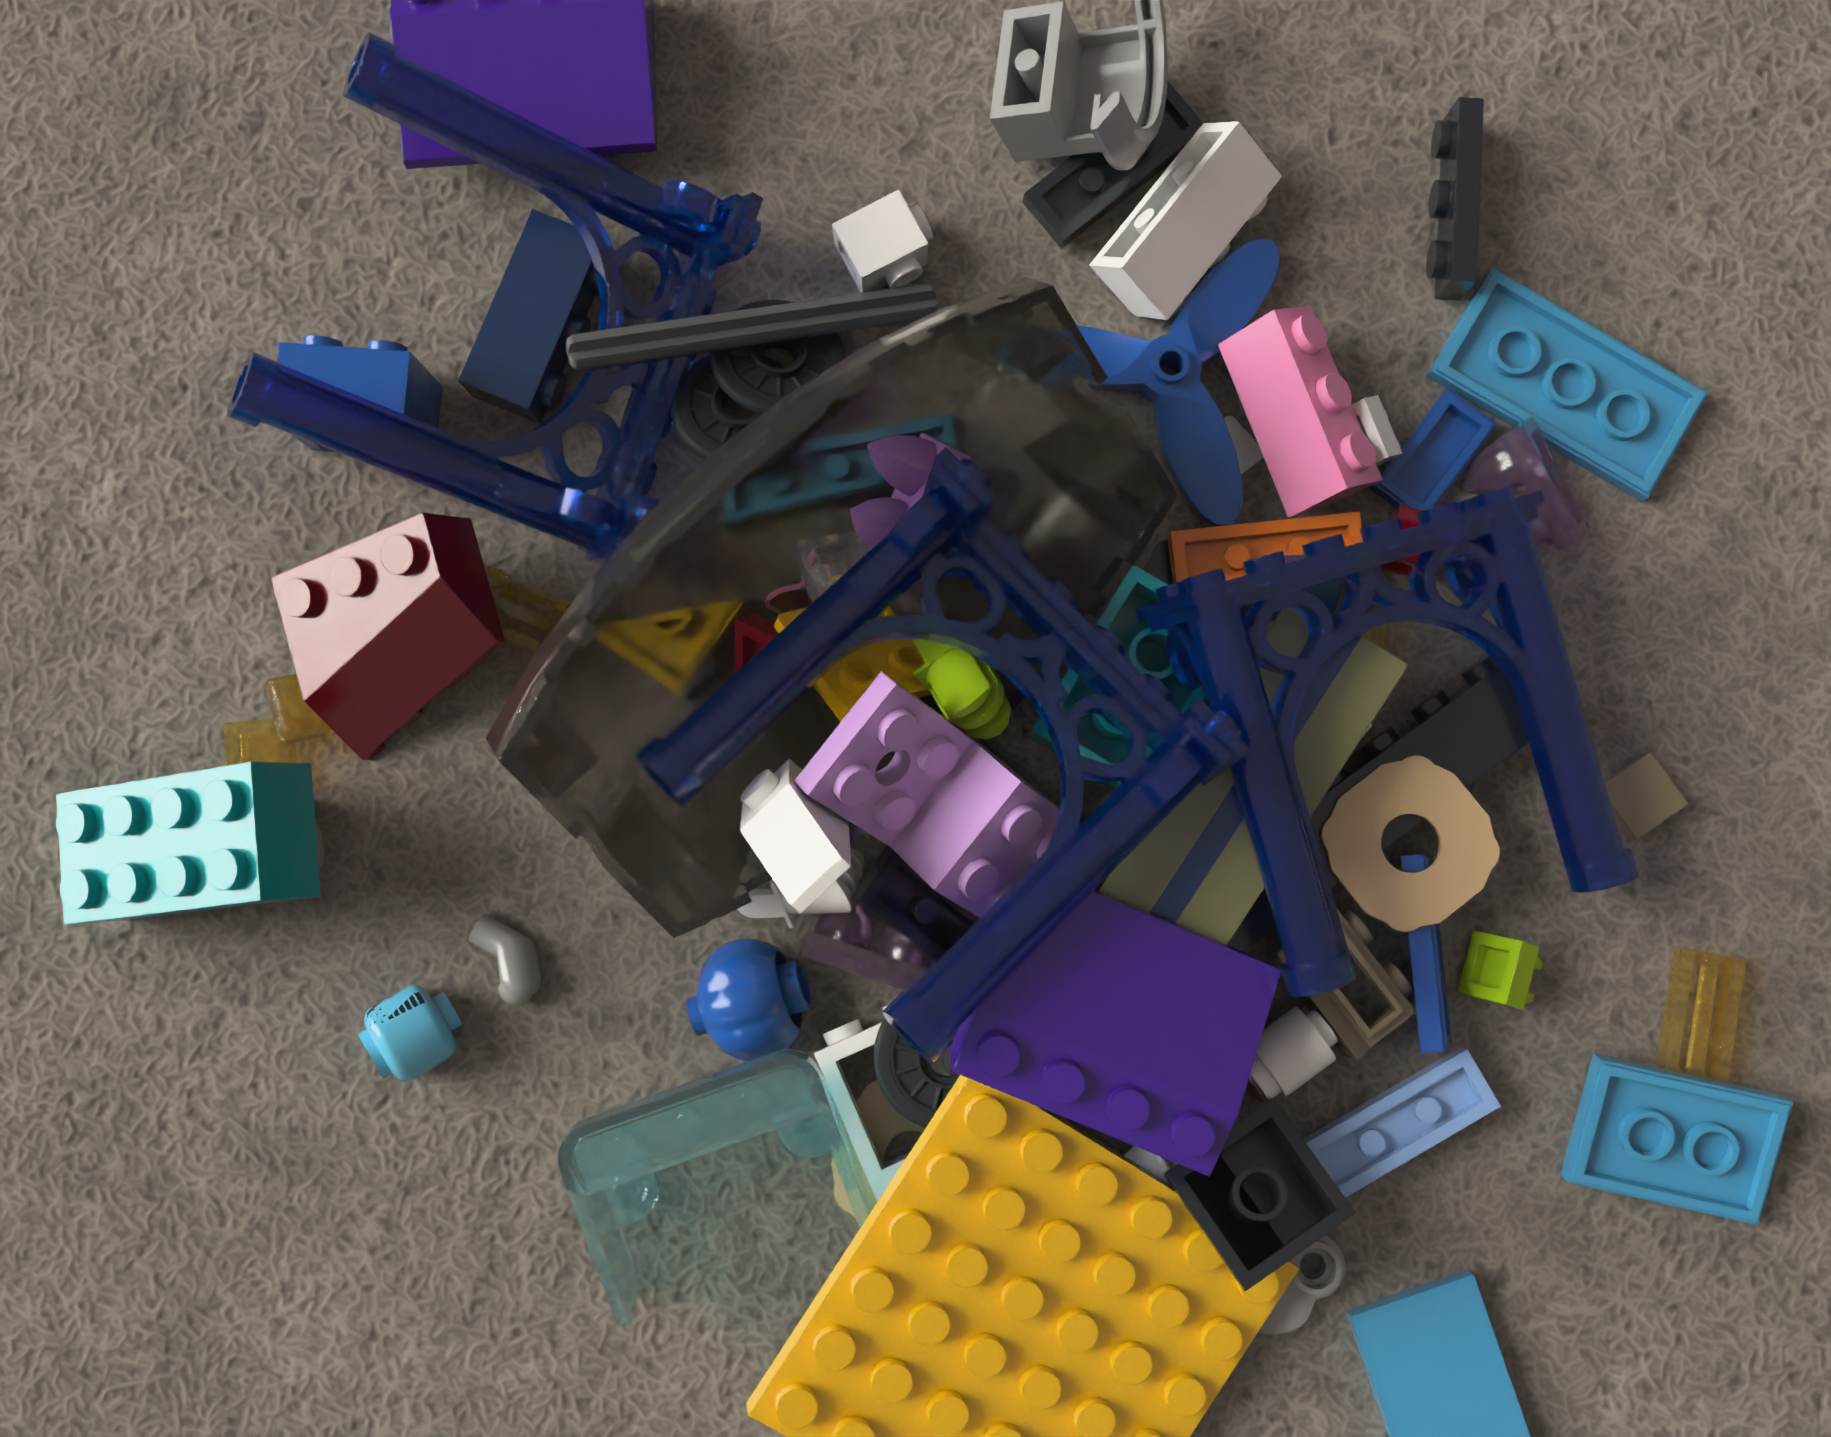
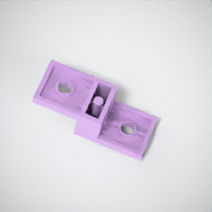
M882 671L794 780L809 797L890 846L933 890L1001 930L1029 864L1097 890L1102 886L1122 855L1104 839L1039 793L994 753ZM895 752L891 762L883 769L876 771L879 761L887 753Z

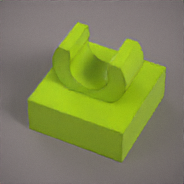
M1473 930L1457 992L1524 1010L1525 1004L1533 1002L1534 994L1528 992L1534 969L1541 970L1543 962L1537 957L1540 947L1524 941Z

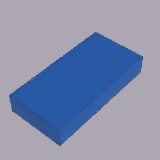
M1447 388L1400 447L1403 454L1391 459L1381 472L1383 480L1372 485L1370 489L1396 509L1402 504L1425 511V522L1498 424Z

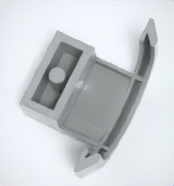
M1134 0L1138 24L1081 33L1078 32L1064 1L1004 10L990 120L1015 162L1102 152L1107 162L1116 170H1129L1137 164L1156 137L1165 109L1168 50L1163 0Z

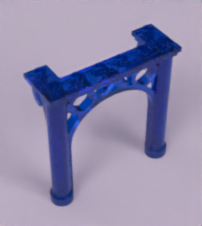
M371 32L365 35L347 75L343 97L531 187L555 203L575 225L592 258L599 288L600 314L598 331L633 326L623 324V316L636 321L657 316L655 322L709 315L716 298V289L711 286L717 268L747 256L759 238L761 222L757 220L763 197L752 192L745 196L734 194L721 200L704 188L679 180H667L664 182L663 187L658 186L395 53L396 45ZM596 213L639 233V236L626 240L614 249L607 231ZM635 252H642L651 256L656 261L660 270V282L656 288V294L648 305L637 303L630 298L625 290L619 268ZM251 352L236 381L229 402L227 417L255 428L260 422L572 543L577 545L579 550L587 553L585 560L597 564H640L642 556H646L653 548L660 527L659 521L655 519L660 501L651 497H644L650 490L656 476L657 465L652 460L659 439H663L673 425L670 407L680 377L689 374L696 354L619 365L621 370L610 372L612 367L586 370L578 387L566 403L538 427L507 440L478 441L448 433L281 365V363ZM622 386L631 387L632 391L619 427L614 419L602 410L588 409L593 401H596L598 404L607 402L612 393ZM579 422L588 423L596 428L603 444L597 466L587 477L578 476L569 469L565 462L562 434ZM542 446L546 469L554 481L502 461L499 458L514 456ZM598 488L596 496L587 493V490Z
M947 447L935 457L922 498L899 519L883 539L664 739L655 736L635 755L638 763L653 781L681 807H684L715 775L835 664L860 648L886 640L903 638L925 639L957 647L989 663L1017 686L1039 714L1054 745L1061 775L1060 813L1049 844L1033 866L906 992L902 991L882 1011V1014L896 1032L919 1055L932 1064L953 1044L950 1035L1198 784L1202 783L1205 786L1240 761L1251 750L1240 739L1241 731L1235 721L1223 710L1214 706L1208 707L1200 698L1181 714L1172 705L1173 697L1160 680L1148 673L1142 675L1124 657L1125 650L1122 644L1108 629L1100 625L1093 627L1075 609L1077 603L1071 592L1058 580L1052 577L1045 579L1028 562V553L1021 542L1006 530L998 532L986 520L996 497L990 491L991 485L988 478L976 464L965 458L959 460ZM951 549L956 553L955 555L944 556ZM958 575L967 578L986 597L989 607L988 614L981 620L970 623L945 619L936 595L935 588L937 583L946 576ZM917 580L921 582L919 600L923 615H896L878 618ZM1005 604H1007L1040 639L1030 641L1017 639L1005 631L1000 641L989 636V634L993 632L1004 614ZM1061 659L1096 693V695L1085 696L1074 703L1067 714H1065L1059 703L1068 695L1061 684L1059 675ZM1040 662L1038 674L1029 665L1030 663ZM1089 714L1103 715L1111 720L1114 727L1121 730L1128 746L1127 755L1122 762L1110 765L1080 755L1076 729L1081 717ZM1147 745L1153 750L1148 757L1145 756ZM1083 778L1101 783L1120 781L1121 784L1078 826L1084 795Z
M1512 485L1474 496L1471 499L1457 503L1454 501L1416 513L1419 525L1404 530L1400 517L1361 528L1360 533L1363 542L1345 546L1342 534L1302 545L1305 558L1286 563L1283 551L1268 554L1243 562L1246 575L1227 581L1223 568L1205 572L1155 589L1159 602L1136 609L1139 622L1148 620L1151 632L1171 627L1167 636V650L1172 669L1177 679L1185 688L1189 690L1203 688L1215 716L1285 955L1286 963L1281 966V970L1290 996L1302 997L1332 991L1350 984L1357 978L1298 778L1294 756V731L1297 715L1311 681L1325 662L1353 638L1383 624L1420 622L1450 629L1476 643L1489 654L1503 671L1513 689L1572 892L1583 893L1604 890L1623 885L1639 877L1632 849L1623 847L1529 521L1540 518L1537 505L1546 503L1542 490L1515 498ZM1420 554V558L1412 568L1409 580L1410 590L1404 591L1393 586L1384 577L1379 567L1382 564ZM1443 562H1445V573L1449 586L1455 596L1463 602L1460 607L1447 602L1440 595L1436 587L1437 570ZM1341 576L1346 578L1347 589L1344 601L1331 614L1327 606L1317 596L1303 591V588ZM1252 603V608L1244 618L1241 606ZM1371 603L1382 606L1381 608L1366 611L1371 606ZM1291 608L1298 611L1304 617L1308 625L1309 635L1307 643L1297 658L1278 653L1271 647L1267 639L1266 627L1269 618L1274 612ZM1487 608H1489L1497 626L1482 617ZM1259 667L1284 675L1271 707Z

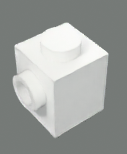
M899 189L832 224L834 245L861 293L877 291L886 285H889L890 288L904 287L915 281L923 273L922 267L928 264V241L933 239L931 227L917 204L911 208L908 207Z

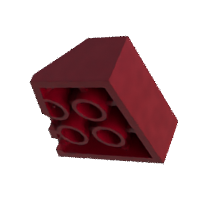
M421 513L271 578L303 701L362 760H370L386 747L383 742L400 727H409L424 714L422 708L444 688H453L505 642L472 519Z

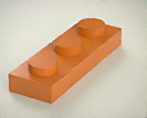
M1360 511L1170 531L1167 536L1173 588L1186 596L1270 588L1276 556L1340 554L1345 565L1343 580L1363 578L1368 574Z

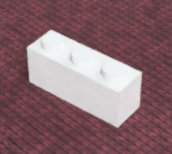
M1240 122L1203 123L1089 266L1135 316L1168 320L1170 316L1180 311L1192 289L1206 271L1218 264L1226 256L1230 249L1229 242L1245 222L1251 220L1262 211L1268 201L1267 195L1281 179L1282 175Z

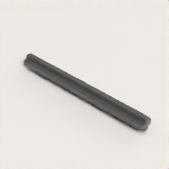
M925 283L572 334L566 340V352L572 370L578 372L926 320L937 314L938 305L934 287L931 284Z

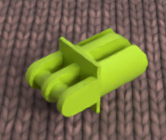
M929 617L921 620L913 630L912 639L925 663L912 672L914 677L931 692L944 717L959 729L965 730L969 736L990 739L1000 735L1009 724L1011 708L1004 695L1003 684L994 671L998 667L997 664L966 633L956 639L950 632L946 631L945 627L936 618Z

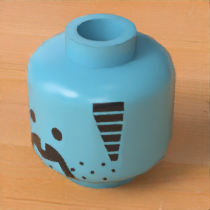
M412 984L370 1007L364 1015L366 1029L358 1033V1036L383 1079L393 1074L402 1082H410L450 1059L455 1054L456 1041L451 1031L461 1026L462 1023L444 992L432 998L425 988Z

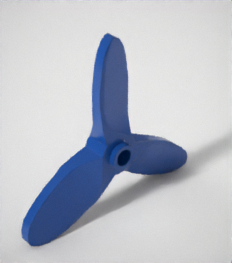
M1258 239L1249 241L1231 252L1212 268L1190 293L1166 336H1160L1151 341L1086 326L1035 324L1009 331L1002 338L1001 350L1005 357L1016 367L1061 384L1096 390L1140 393L1146 400L1153 403L1160 447L1170 472L1190 507L1200 519L1212 527L1233 525L1240 515L1243 503V483L1238 457L1225 419L1199 377L1201 369L1221 354L1218 344L1244 329L1262 304L1278 271L1279 251L1277 244L1273 240ZM1168 366L1175 371L1176 375H1168L1160 367Z

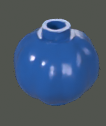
M750 938L731 941L720 946L710 955L701 970L697 996L687 999L688 1015L696 1035L708 1034L726 1054L738 1060L749 1062L766 1061L778 1057L786 1051L801 1031V1012L812 1009L810 988L799 960L787 962L783 953L776 946Z

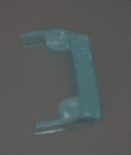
M794 1049L778 1050L583 1119L573 1125L566 1133L558 1152L559 1169L618 1328L631 1323L641 1286L621 1227L643 1219L654 1208L659 1194L657 1171L777 1129L785 1147L798 1156L813 1158L832 1152L859 1229L873 1210V1202L853 1144L829 1087L817 1064L810 1056Z

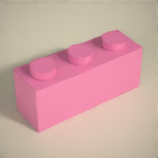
M1311 306L1272 310L1218 344L1288 518L1326 509L1383 480L1376 464L1374 446L1363 433L1351 404L1352 395L1350 388L1344 378L1339 375L1327 346L1326 330L1321 321L1315 316Z

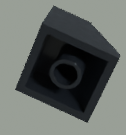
M1274 1098L1232 1127L1210 1177L1180 1164L1164 1174L1244 1292L1356 1214Z

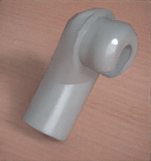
M483 914L473 927L468 941L497 957L501 982L498 992L501 999L512 1006L525 1005L531 1001L533 994L539 990L542 980L537 946L532 939L487 914Z

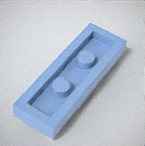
M1459 1047L1304 1137L1303 1140L1346 1198L1500 1108L1501 1105L1468 1049Z

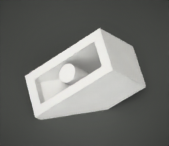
M789 758L775 773L769 769L762 771L744 790L741 796L743 804L740 831L789 904L801 914L851 867L850 834L848 820L809 797L794 782L802 769Z

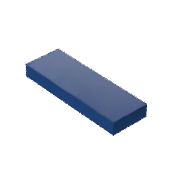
M1430 854L1400 856L1402 871L1407 873L1420 872L1433 863V856L1430 857ZM1440 923L1422 926L1408 932L1420 1053L1445 1052L1452 1043Z

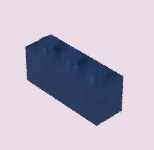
M531 210L458 380L472 397L540 424L547 409L554 411L558 407L567 383L566 375L562 374L568 361L566 340L572 334L590 332L591 320L586 316L596 295L602 298L607 293L613 279L615 264L613 261H610L612 255L601 235L537 210Z

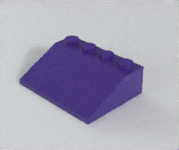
M391 0L390 23L402 159L406 169L657 151L653 0Z
M1029 864L950 1046L952 1072L1210 1177L1239 1113L1281 969L1272 963L1038 866Z

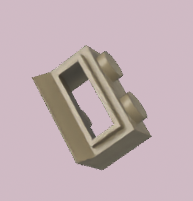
M1323 907L1269 948L1265 954L1272 963L1282 964L1302 992L1298 995L1309 1011L1313 1009L1317 1011L1339 1039L1335 1046L1343 1056L1360 1061L1373 1045L1416 1013L1406 999L1414 991L1408 980L1394 964L1388 961L1381 966L1366 947L1374 940L1373 936L1363 921L1353 911L1348 909L1341 914L1336 907ZM1332 932L1387 1003L1384 1008L1365 1022L1310 951L1312 947Z

